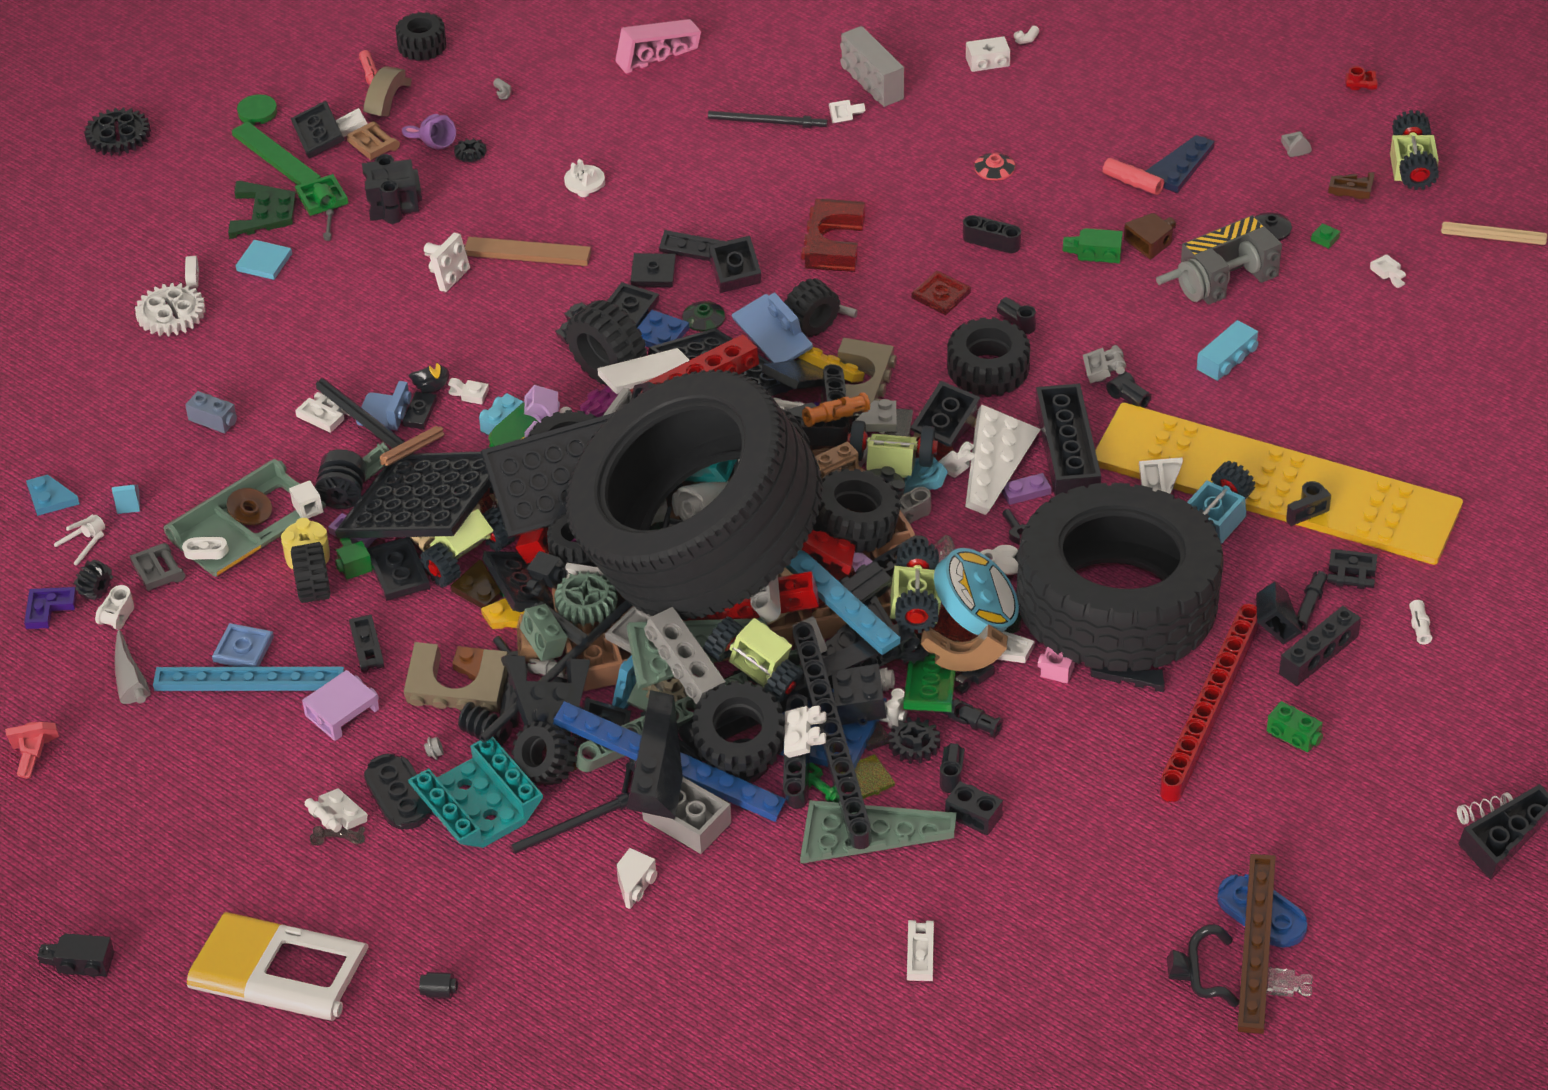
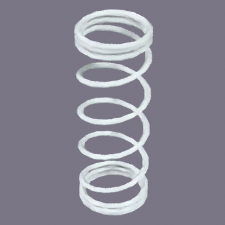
M1506 792L1502 794L1501 799L1493 796L1490 801L1483 799L1480 805L1477 802H1472L1470 808L1467 805H1460L1457 807L1458 818L1464 825L1469 823V815L1464 807L1466 806L1470 811L1471 820L1474 822L1475 817L1471 810L1472 804L1476 803L1480 807L1481 817H1484L1485 813L1481 807L1483 801H1487L1490 804L1492 812V809L1494 811L1492 805L1493 798H1498L1500 806H1503L1507 803L1506 797L1509 801L1513 800V797L1510 793Z

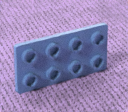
M775 292L771 295L764 294L732 314V319L772 363L794 360L813 348V344L801 332L798 317Z

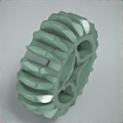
M589 570L585 574H582L580 571L578 575L570 574L569 579L563 578L562 583L557 585V590L554 594L555 608L558 613L569 622L572 621L573 625L581 623L583 627L587 623H590L592 626L595 622L601 623L603 618H606L616 609L618 603L617 590L604 575L600 576L598 571L594 574H591Z

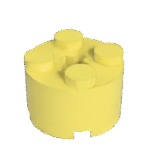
M300 518L281 534L284 557L291 569H293L290 552L292 546L320 542L323 546L325 563L327 564L329 561L330 548L327 530L321 524L309 521L308 518Z

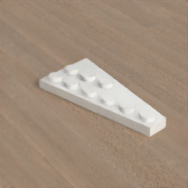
M981 405L979 407L973 442L974 448L972 450L975 456L971 460L965 507L984 515L989 512L1041 429L987 406Z

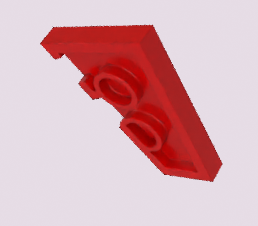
M812 530L808 534L807 542L803 543L801 550L809 554L814 552L819 554L823 558V562L829 565L834 562L843 567L842 572L849 575L852 568L855 545L851 544L848 540L831 537L823 531L817 532Z

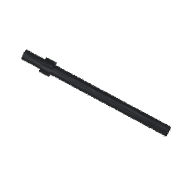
M708 111V119L800 125L803 128H811L812 126L827 127L828 119L812 118V116H803L802 118Z
M624 792L608 803L511 845V849L516 854L618 808L622 810L627 807L629 793L626 794Z

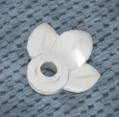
M1000 545L994 550L986 549L980 552L988 558H992V561L1005 575L1018 573V562L1013 558L1018 553V549L1014 546Z

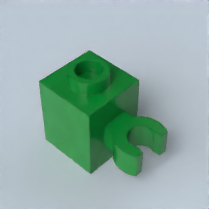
M341 538L340 542L343 547L336 549L338 559H335L338 572H343L346 580L371 572L370 554L364 543L359 541L352 544L350 538Z

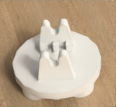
M578 159L577 165L572 163L571 169L566 172L564 182L570 191L578 193L580 197H587L590 193L598 191L605 186V176L600 168L584 165L583 161Z

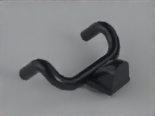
M1215 924L1205 925L1192 935L1188 943V956L1177 950L1170 951L1167 956L1168 979L1190 981L1192 990L1198 997L1205 999L1222 997L1232 1007H1236L1240 1001L1226 987L1203 988L1201 985L1198 946L1200 942L1211 934L1216 935L1225 945H1229L1233 941V938L1221 926Z

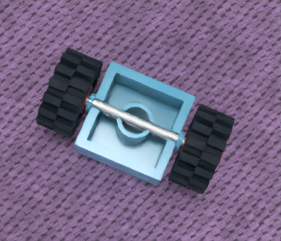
M1231 461L1224 462L1212 475L1211 481L1213 482L1206 481L1187 502L1193 506V510L1197 509L1207 518L1208 523H1211L1221 544L1246 517L1245 499L1255 489V481H1252L1254 479L1252 475H1248L1249 471H1244V466L1241 464L1237 466V462L1231 463Z

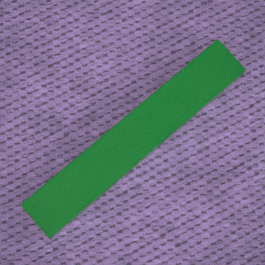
M248 121L232 130V136L297 185L321 178L320 175Z

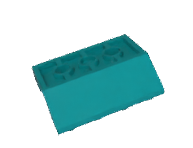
M494 737L490 738L486 743L480 740L470 745L472 758L439 777H436L428 768L408 779L413 789L457 842L462 845L484 848L526 824L543 799V794ZM463 785L471 786L467 790L459 789ZM489 815L496 816L493 820L485 819Z

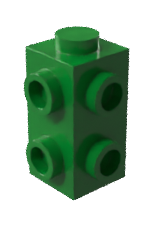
M1280 701L1268 715L1266 731L1308 753L1314 745L1318 746L1323 738V733H1321L1323 722L1296 709L1294 706Z

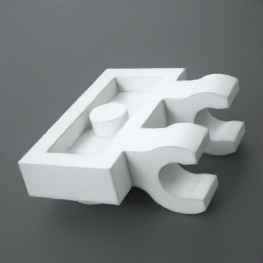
M805 706L785 711L784 754L788 758L810 753V746L826 743V734H820V727L811 728L813 724L826 722V712L820 713V706H813L810 709Z

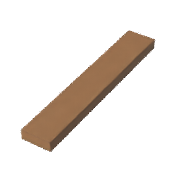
M468 237L465 245L467 256L581 266L588 265L591 255V247L479 237Z

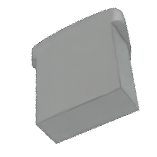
M1301 131L1281 136V143L1287 150L1289 157L1308 154L1312 151L1309 141L1303 136Z

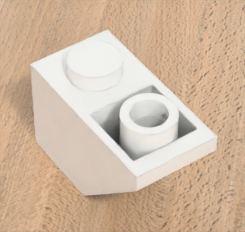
M631 848L628 849L617 864L618 882L626 908L631 909L636 901L639 902L643 897L644 890L649 884H653L657 877L655 859Z

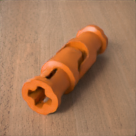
M862 392L852 398L843 397L838 400L820 403L817 407H804L802 418L805 425L811 427L814 423L822 421L827 423L842 417H850L856 412H868L870 410V400L868 395Z

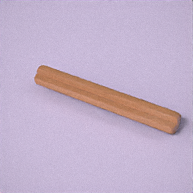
M435 426L381 454L380 463L383 466H389L444 436L443 428Z

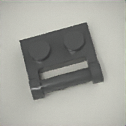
M166 543L130 556V561L147 591L172 581L181 582L185 579L183 569L179 568L171 555V549ZM157 557L164 559L169 571L164 572Z

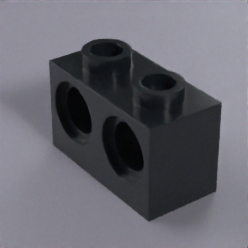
M960 781L945 800V812L956 813L957 822L985 835H989L1002 817L1003 800L995 795L981 791L973 785Z

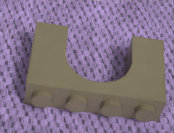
M843 338L838 350L840 362L854 364L858 366V370L872 377L862 384H845L846 396L852 398L864 392L868 395L870 404L873 401H880V398L885 396L886 382H890L891 368L896 366L897 356L894 355V346ZM856 412L851 417L858 418L863 412Z
M415 642L404 688L406 701L414 706L431 705L439 709L450 707L460 711L468 702H474L475 707L479 705L483 710H489L490 713H500L502 695L504 693L503 688L508 673L506 666H503L501 662V657L508 655V652L484 649L480 670L476 679L465 687L452 689L442 686L436 680L441 659L438 644Z

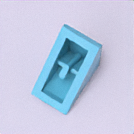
M138 485L112 487L117 514L140 511Z

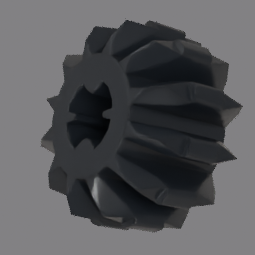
M87 561L84 567H80V572L76 574L77 579L74 581L76 585L75 590L87 599H100L103 593H107V588L111 586L110 581L113 579L112 569L101 561Z

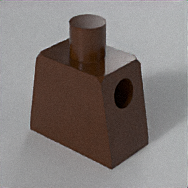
M1154 213L1125 223L1124 240L1151 260L1172 243L1173 229L1176 228V222L1172 217L1163 220Z

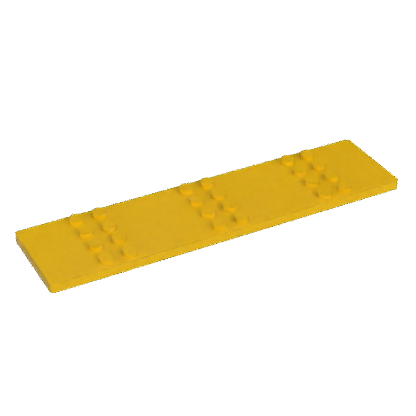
M1128 403L1120 404L1095 450L1099 468L1140 479L1139 461L1183 458L1182 466L1173 489L1192 495L1206 481L1213 482L1211 481L1212 475L1224 462H1237V466H1240V464L1244 466L1243 470H1248V475H1252L1254 478L1252 481H1255V489L1245 499L1246 510L1287 522L1288 504L1301 500L1302 486L1306 482L1316 481L1331 494L1330 510L1296 525L1432 565H1436L1439 562L1463 504V500L1459 497Z

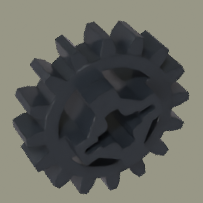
M907 717V722L905 723L899 720L898 726L893 725L891 732L888 734L889 749L892 750V755H900V761L905 760V758L909 759V764H912L913 760H917L921 764L923 758L930 761L931 754L937 755V749L940 748V731H936L935 724L929 726V720L920 722V717H917L915 721Z

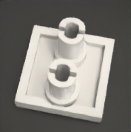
M453 233L442 245L430 242L425 244V255L430 256L431 259L429 263L430 272L435 273L439 290L447 292L470 269L461 234Z

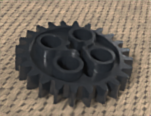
M123 107L120 111L114 108L112 112L107 109L105 114L99 112V117L93 116V121H88V126H85L84 131L87 145H90V149H95L96 153L102 150L103 155L110 152V155L113 156L115 152H118V155H121L123 151L129 154L130 149L136 151V146L142 147V142L148 141L147 137H150L151 129L145 114H140L139 110L133 112L132 108L125 111V107ZM115 122L119 124L120 141H117Z

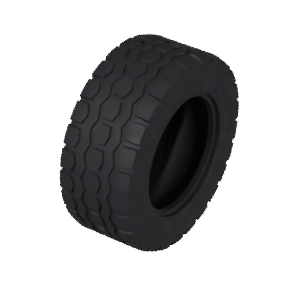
M1097 483L1089 485L1088 488L1084 486L1068 490L1067 494L1062 492L1051 498L1049 502L1042 504L1030 517L1020 539L1016 587L1019 611L1024 624L1040 643H1044L1046 648L1049 647L1057 655L1062 652L1063 657L1071 659L1072 662L1078 664L1084 662L1085 666L1096 669L1107 667L1110 671H1127V668H1131L1132 671L1147 670L1151 668V665L1155 668L1172 663L1173 660L1177 661L1188 655L1191 650H1195L1212 629L1218 611L1224 563L1223 549L1211 523H1208L1207 518L1197 509L1193 510V506L1180 498L1174 499L1172 494L1161 490L1153 491V488L1135 484L1134 487H1131L1128 483H1112L1111 486H1108L1107 483ZM1120 563L1145 569L1163 581L1143 588L1120 589L1093 583L1075 571L1094 564Z

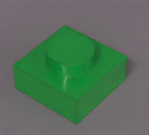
M1322 223L1313 232L1311 241L1330 248L1340 238L1341 231Z

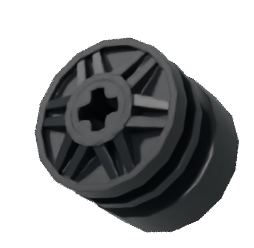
M336 449L326 453L321 460L315 489L319 493L321 501L326 506L334 509L354 507L362 495L363 484L367 474L366 462L361 456L348 450Z

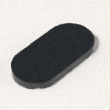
M383 754L372 759L364 772L365 783L385 820L391 826L398 829H413L421 826L430 818L432 810L408 782V779L416 776L417 773L410 761L405 757L401 756L400 758L396 757L395 754Z

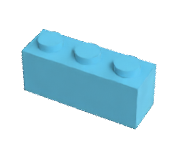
M1238 320L1235 321L1198 353L1197 370L1217 381L1224 375L1229 374L1235 365L1240 364L1249 353L1257 349L1258 331Z

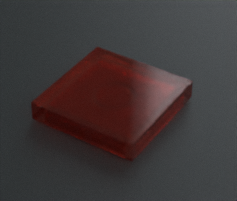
M937 270L911 293V298L947 315L971 293V287Z

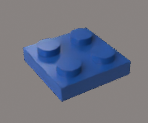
M651 310L637 327L642 333V339L645 340V347L648 348L682 338L690 329L689 322L655 310Z

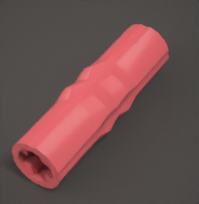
M1108 158L1104 163L1103 173L1125 184H1130L1133 187L1155 195L1160 194L1163 189L1164 179L1147 173L1142 169L1113 158Z

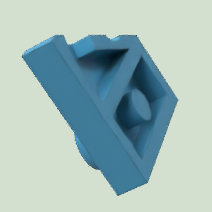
M48 474L26 480L37 516L79 505L78 496Z
M632 655L620 666L612 702L613 706L627 709L630 705L627 704V701L637 682Z

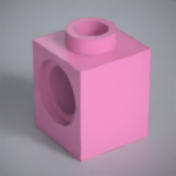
M1047 647L1045 654L1041 653L1038 660V667L1041 668L1040 677L1068 684L1075 667V662H1072L1067 657H1063L1062 652L1057 655L1052 649Z

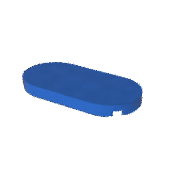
M1236 874L1225 878L1221 882L1217 900L1225 913L1245 927L1249 875L1238 876ZM1274 890L1270 945L1283 948L1297 945L1305 938L1307 933L1306 916L1299 907Z

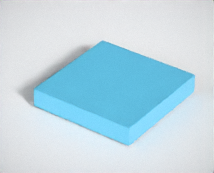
M253 240L236 264V271L274 280L292 255V249Z

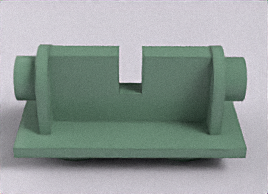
M384 442L378 443L375 449L363 457L367 465L365 481L386 466L380 463V455L389 451Z

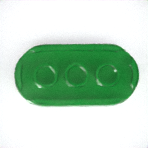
M524 403L519 405L493 428L488 440L490 439L489 447L523 438L524 432L534 421H537L534 417L524 414Z

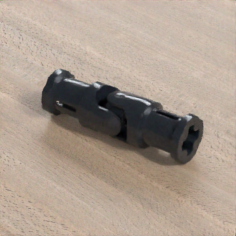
M959 699L953 700L952 712H942L956 722L965 725L970 724L972 729H981L990 733V736L993 738L998 736L1003 726V718H994L986 714L984 710L974 708L972 705Z

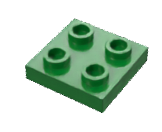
M334 174L295 186L296 193L310 216L348 204V197Z

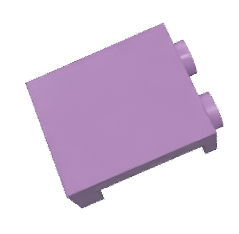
M348 670L302 700L305 716L334 741L342 737L341 726L367 708L372 709L374 712L379 710V696L373 688H368L357 675L354 676Z

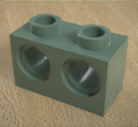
M542 604L526 608L520 629L539 659L544 661L562 656L567 635L548 606Z

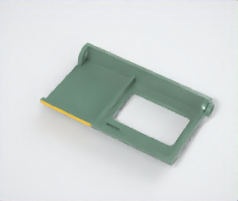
M272 459L164 525V532L167 538L181 551H183V543L190 538H224L227 541L229 551L223 558L194 560L212 576L216 577L279 538L287 527L296 523L301 518L295 510L263 531L253 533L229 514L227 510L229 496L234 491L242 488L256 489L267 495L276 488L282 487L290 493L289 488L300 483L285 473L287 469L282 461ZM321 501L323 509H325L326 504L323 501Z

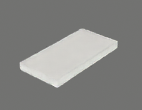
M676 348L598 368V376L616 394H619L623 388L631 390L634 388V385L645 383L689 361V359Z

